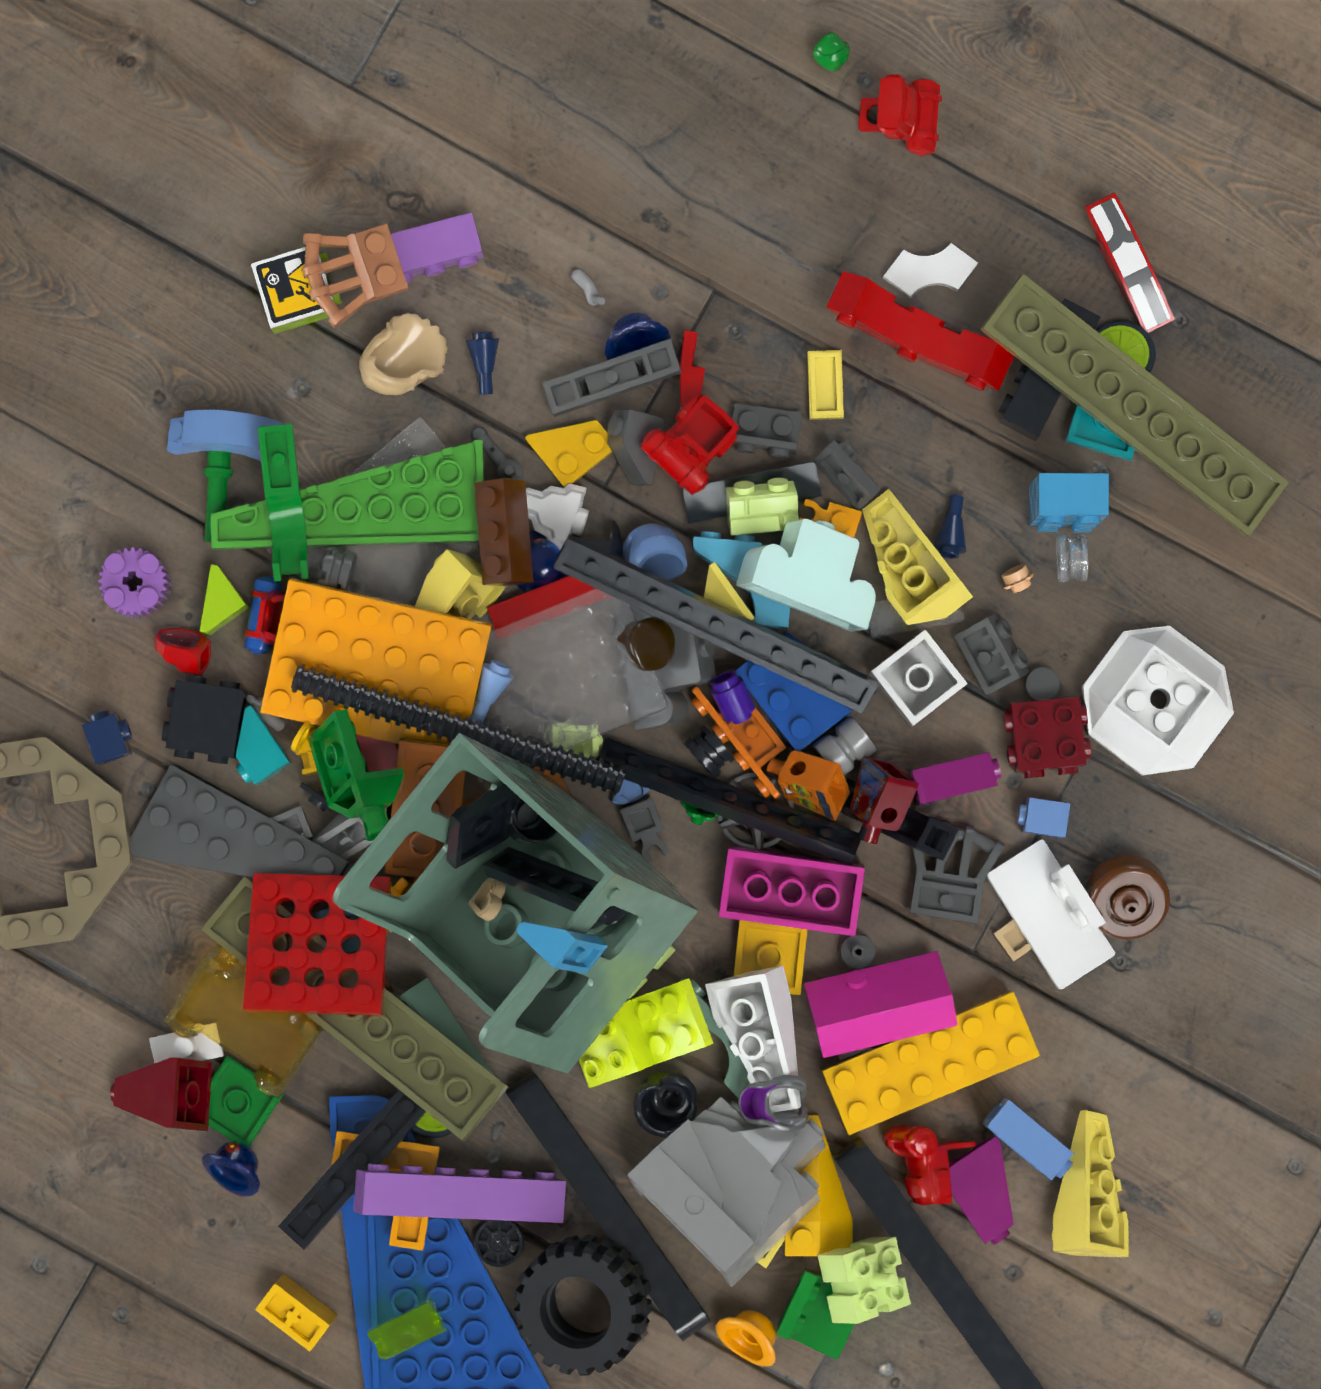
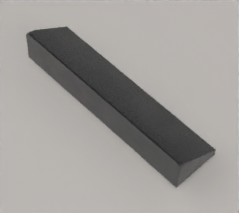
M810 461L708 482L702 491L693 495L682 488L688 522L691 524L727 516L725 488L734 487V484L739 481H751L756 485L767 484L768 480L772 478H785L788 481L794 482L798 501L821 497L816 462Z

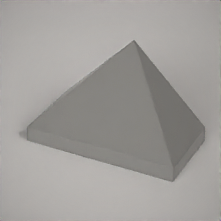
M338 814L311 840L344 859L351 857L373 842L366 840L364 826L360 817L350 819L342 814Z

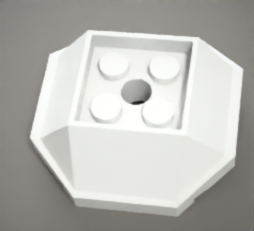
M1171 626L1123 631L1082 685L1083 703L1086 705L1088 724H1086L1087 735L1141 776L1194 768L1234 714L1225 666ZM1154 690L1162 691L1167 697V703L1163 709L1155 708L1151 704L1150 696Z

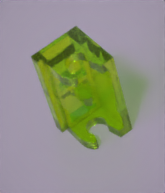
M430 1299L370 1328L367 1334L370 1341L376 1345L378 1357L385 1361L447 1329L433 1299Z

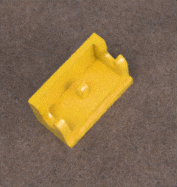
M284 1273L255 1309L309 1352L338 1316V1314Z

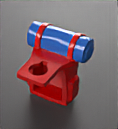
M270 576L255 579L254 588L251 590L252 600L247 630L244 632V636H246L244 648L257 655L271 652L272 645H275L286 592L281 591L282 583L279 581L274 582V578Z

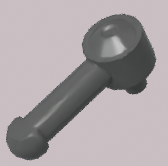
M475 427L471 431V438L473 441L483 440V451L498 468L497 474L499 479L523 480L524 474L521 465L517 461L506 458L487 434L488 431L484 427Z

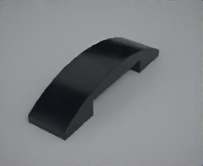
M847 778L846 782L850 794L840 813L862 823L863 821L851 811L850 807L856 782ZM909 808L898 831L882 829L881 833L946 863L961 831Z

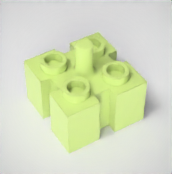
M869 1237L851 1243L850 1248H837L817 1255L823 1282H831L833 1294L827 1296L832 1323L858 1324L878 1317V1312H892L911 1305L905 1277H898L896 1272V1266L902 1264L896 1237Z

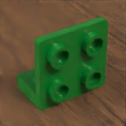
M804 1267L775 1330L776 1335L786 1340L791 1338L833 1359H838L854 1324L832 1323L827 1296L833 1294L831 1282H823L821 1275Z

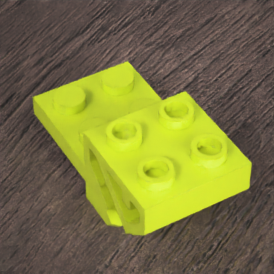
M688 978L627 1000L579 1059L589 1088L714 1044L690 979Z

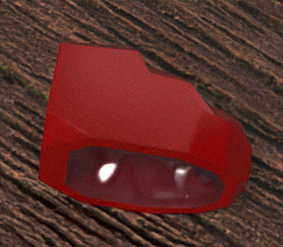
M184 628L161 629L154 636L156 651L161 654L167 663L175 665L180 672L202 676L208 668L211 658V640L202 633Z

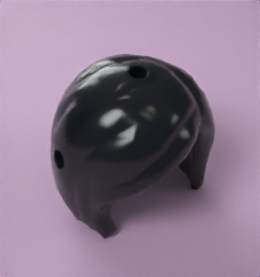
M655 1072L642 1081L635 1093L633 1108L637 1122L649 1134L667 1138L688 1119L693 1121L697 1112L696 1088L686 1076L679 1073Z

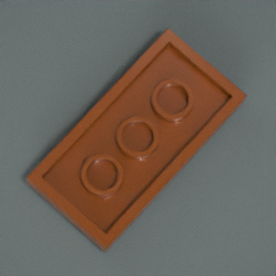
M400 738L396 769L403 768L404 777L396 798L392 803L391 818L450 744ZM465 770L460 771L454 776L433 803L432 810L451 818V814L462 806L466 778ZM417 831L410 833L386 862L385 873L419 878L440 852L444 843Z

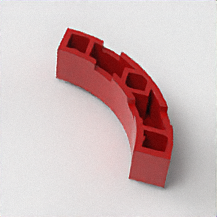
M845 271L842 272L826 306L828 310L837 315L836 322L851 329L856 327L875 339L897 349L896 355L906 361L915 363V360L918 359L942 371L965 379L966 385L979 391H984L985 387L999 391L1014 359V356L993 339L965 329L959 334L945 327L943 320L911 305L904 307L894 302L895 295L883 289L869 278Z

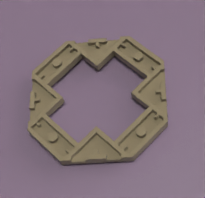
M49 737L0 743V779L50 771L54 804L59 805L88 800L97 867L64 872L68 906L4 915L0 885V946L5 950L76 940L93 914L99 910L113 891L112 889L118 880L133 864L124 794L104 781L77 758L67 753Z

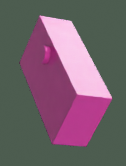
M728 845L719 917L855 936L865 866L862 863L853 862L850 865L833 859Z
M938 951L804 983L810 1014L823 1058L958 1026L952 992Z

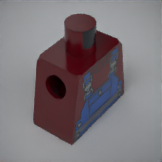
M863 756L850 807L851 811L863 821L858 838L867 843L877 844L882 829L898 831L919 785L918 782L892 762Z

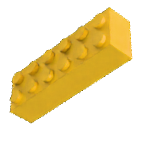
M1009 991L956 1013L958 1026L884 1043L821 1069L846 1133L851 1135L1039 1057V1051L1014 992Z

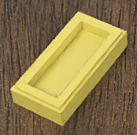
M842 350L808 351L809 420L843 419Z

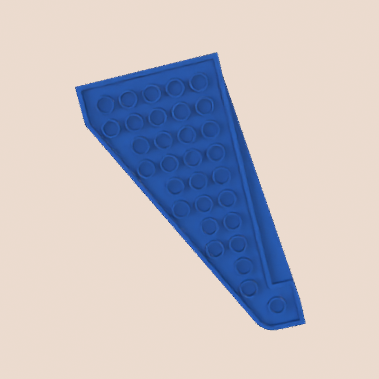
M382 1095L330 1096V1134L333 1152L337 1131L360 1134L390 1099ZM412 1130L402 1140L418 1143ZM355 1194L341 1209L365 1389H551L535 1357L527 1348L528 1344L525 1339H521L515 1320L483 1261L477 1255L475 1246L460 1219L429 1217L423 1251L390 1246L393 1216L362 1215L353 1211Z

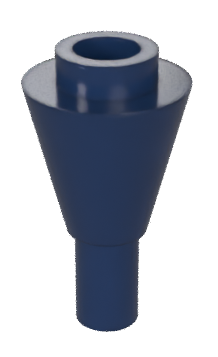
M492 332L472 333V340H466L476 373H478L479 394H493L492 372L494 370L499 338H493Z
M950 495L948 515H946L933 545L944 558L955 559L959 557V554L966 553L963 518L961 517L964 497L961 495Z

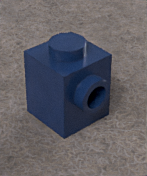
M107 710L89 716L90 722L82 725L95 764L103 765L132 755L128 740L133 737L126 719L121 720L117 714L110 715Z

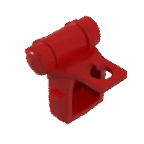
M900 74L887 75L885 78H881L879 98L861 99L859 130L861 132L883 133L888 139L906 141V149L920 157L935 153L936 142L939 141V135L937 134L939 102H942L940 84L927 78L917 79L910 84ZM874 106H878L877 124H871L867 117L869 110Z
M700 395L697 399L691 398L676 414L675 419L677 422L666 432L660 428L651 430L643 437L640 446L651 461L658 464L681 488L687 490L691 495L702 491L707 485L710 474L705 469L715 456L720 458L726 454L727 450L738 438L736 433L739 430V426L722 408L705 395Z
M906 1125L888 1128L882 1139L892 1153L905 1159L908 1175L904 1178V1184L912 1202L918 1205L952 1203V1186L947 1150L976 1147V1141L958 1140L938 1143L936 1134L931 1129L922 1126L909 1127Z

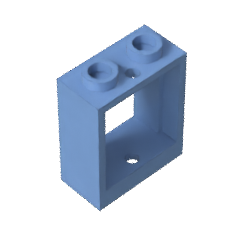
M1002 1097L981 1122V1124L1050 1180H1053L1055 1176L1061 1178L1073 1164L1069 1159L1074 1153L1007 1098Z

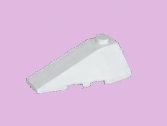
M783 965L755 970L705 984L713 1019L719 1028L722 1027L732 1043L730 1048L735 1057H740L748 1071L747 1078L750 1083L769 1081L783 1075L798 1076L792 1001ZM791 1088L773 1090L769 1097L771 1112L800 1108V1091Z

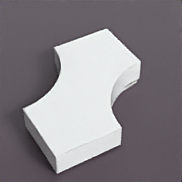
M952 243L943 251L930 256H918L903 250L883 276V279L909 298L919 290L935 285L945 286L957 292L975 269L978 262Z

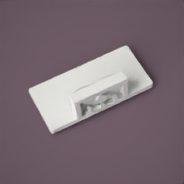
M1044 840L1037 841L990 871L987 875V879L1058 990L1064 989L1115 955V951L1103 932L1098 929V927L1106 923L1070 865L1061 867Z

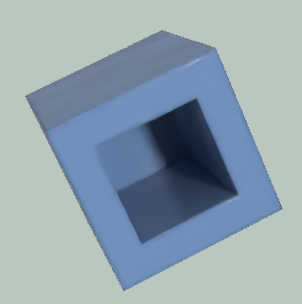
M1029 797L1026 799V804L1019 805L1017 824L1022 825V833L1066 838L1070 803Z

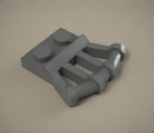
M942 821L943 823H945V824L951 826V823H950V822H944V821ZM966 825L965 828L954 827L961 831L957 841L963 842L958 875L943 873L945 862L936 859L934 871L926 870L923 853L912 848L916 873L909 913L978 924L985 879L1005 844L999 840L994 842L974 830V826ZM972 844L989 854L975 878L967 877Z

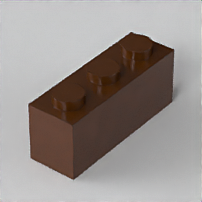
M501 478L474 483L483 585L512 586L533 583L525 481Z

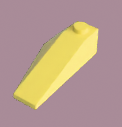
M890 489L886 490L862 509L871 543L874 545L879 571L885 583L887 599L907 625L947 618L973 598Z
M446 549L435 560L433 568L427 574L415 607L471 619L475 615L481 618L488 611L487 607L495 603L507 586L483 585L481 564L466 554Z

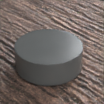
M1047 667L1034 669L1025 680V690L1029 697L1035 701L1052 699L1060 688L1058 675Z

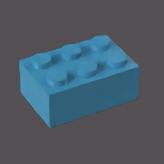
M1039 473L1029 485V526L1037 527V532H1058V528L1071 527V532L1088 533L1092 532V529L1096 528L1109 515V474Z

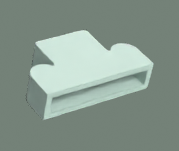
M801 519L787 522L780 545L770 544L751 548L743 559L736 583L738 587L850 632L868 629L876 598L874 588L866 580L850 581L859 548V541L836 531L835 525L819 520L814 522L809 519Z

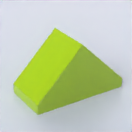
M212 564L200 632L210 636L250 608L224 571L218 565Z

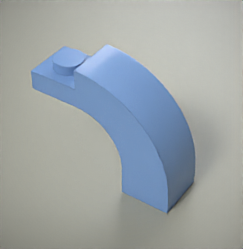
M185 411L184 417L170 419L167 452L180 455L200 451H225L261 461L257 427L281 425L284 423L259 415L235 411Z

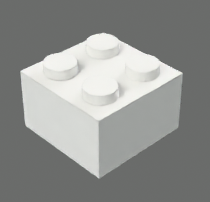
M926 630L869 673L872 678L878 680V687L910 728L968 684Z

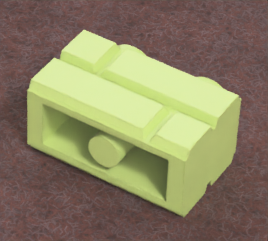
M772 478L768 480L767 484L756 485L751 481H739L734 484V487L725 488L727 522L731 536L784 531L787 522L799 520L798 496L793 481H788L785 478Z

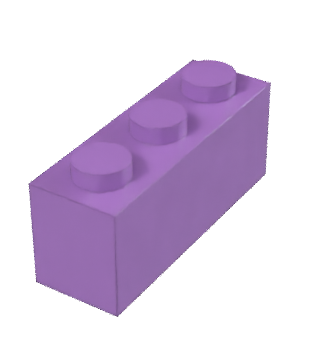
M472 212L391 234L407 283L413 281L412 277L425 273L426 277H433L445 273V268L458 265V268H468L478 264L477 259L484 258Z

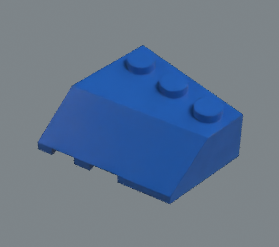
M786 633L785 635H783V636H785V637H788V638H790V639H792V640H794V641H796V642H798V643H800V644H802V645L808 647L807 645H805L804 643H802L801 641H799L798 639H796L795 637H793V636L790 635L789 633ZM747 661L735 671L737 676L743 678L751 698L793 751L801 752L853 711L849 707L751 661Z

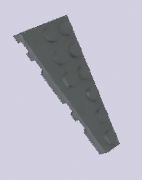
M170 765L130 838L133 857L252 878L254 873L343 876L350 863L348 860L174 765Z

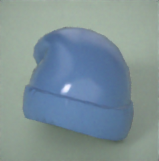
M648 523L635 528L627 536L623 545L622 557L625 561L667 581L676 579L686 571L687 557L682 543L670 528L659 523Z

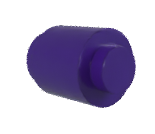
M727 671L712 679L711 685L713 688L711 693L724 721L733 722V724L747 721L752 716L751 712L755 709V704L743 678L737 676L735 671Z

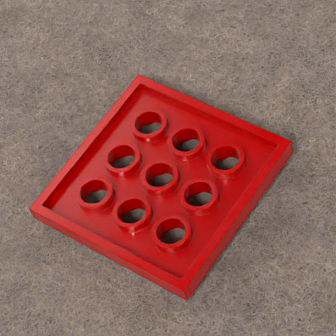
M253 874L243 999L244 1011L382 1016L388 930L361 917L355 920L346 918V910L339 908L333 902V894L345 876ZM374 877L370 887L391 894L392 880L390 877ZM284 901H292L295 904L294 913L287 918L279 917L277 913L278 906ZM318 902H326L329 905L328 914L321 919L313 918L311 915L312 907ZM284 934L290 935L293 940L290 949L284 952L277 951L275 949L276 939ZM318 935L324 936L327 940L325 949L319 953L311 952L309 950L310 940ZM352 936L360 938L361 946L357 952L347 954L343 951V943L347 938ZM280 968L288 969L290 972L288 982L282 986L274 985L272 982L274 972ZM315 969L322 970L324 973L323 982L316 987L308 986L306 983L308 973ZM349 970L356 971L358 973L356 985L351 988L342 987L340 983L342 974Z

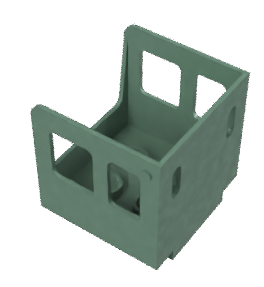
M461 733L456 736L340 882L333 894V902L339 908L403 936L412 942L490 1016V1019L483 1026L479 1034V1042L485 1048L567 1074L698 912L690 902L677 892L678 888L588 807L577 802L549 776ZM465 770L491 782L489 790H494L505 783L514 794L516 793L558 832L554 837L542 843H522L509 837L464 865L454 869L446 861L451 818L432 810L431 807L454 776L460 771ZM417 831L444 843L440 852L403 896L396 897L370 887L373 878L410 833ZM507 847L599 882L575 912L508 884H505V893L501 898V909L491 921H486L476 915L468 905V902L483 882L490 878L486 876L482 864ZM610 906H616L628 912L622 920L609 926L597 921ZM527 922L599 936L608 947L587 974L555 969L518 934L517 927L520 923Z

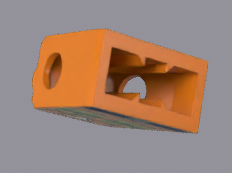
M794 750L789 754L786 762L772 758L767 766L766 776L779 782L785 798L836 821L850 794L839 763Z

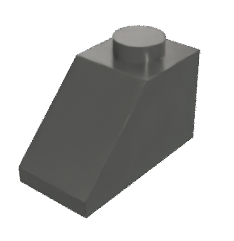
M631 409L614 410L607 428L610 449L631 485H652L656 463L648 458V455L640 446L643 437L651 430L660 428L663 431L665 418Z

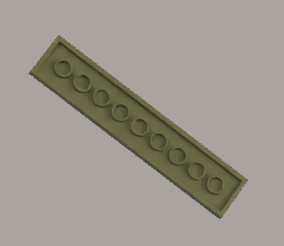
M1022 274L1019 276L980 330L1245 537H1249L1288 485L1289 482L1026 275Z
M244 876L201 930L246 966L253 883ZM278 906L277 913L279 917L287 918L292 915L283 906ZM287 934L279 936L275 941V949L279 952L290 949L293 942L292 937ZM319 935L315 936L309 942V950L313 953H319L325 949L327 942ZM285 968L276 970L272 976L273 984L276 986L286 984L290 978L289 970ZM319 969L310 971L306 977L307 985L310 987L319 986L324 980V973ZM353 970L344 972L340 979L341 986L345 988L355 986L358 982V973ZM385 988L382 1016L305 1013L463 1142L466 1141L508 1088L507 1085Z

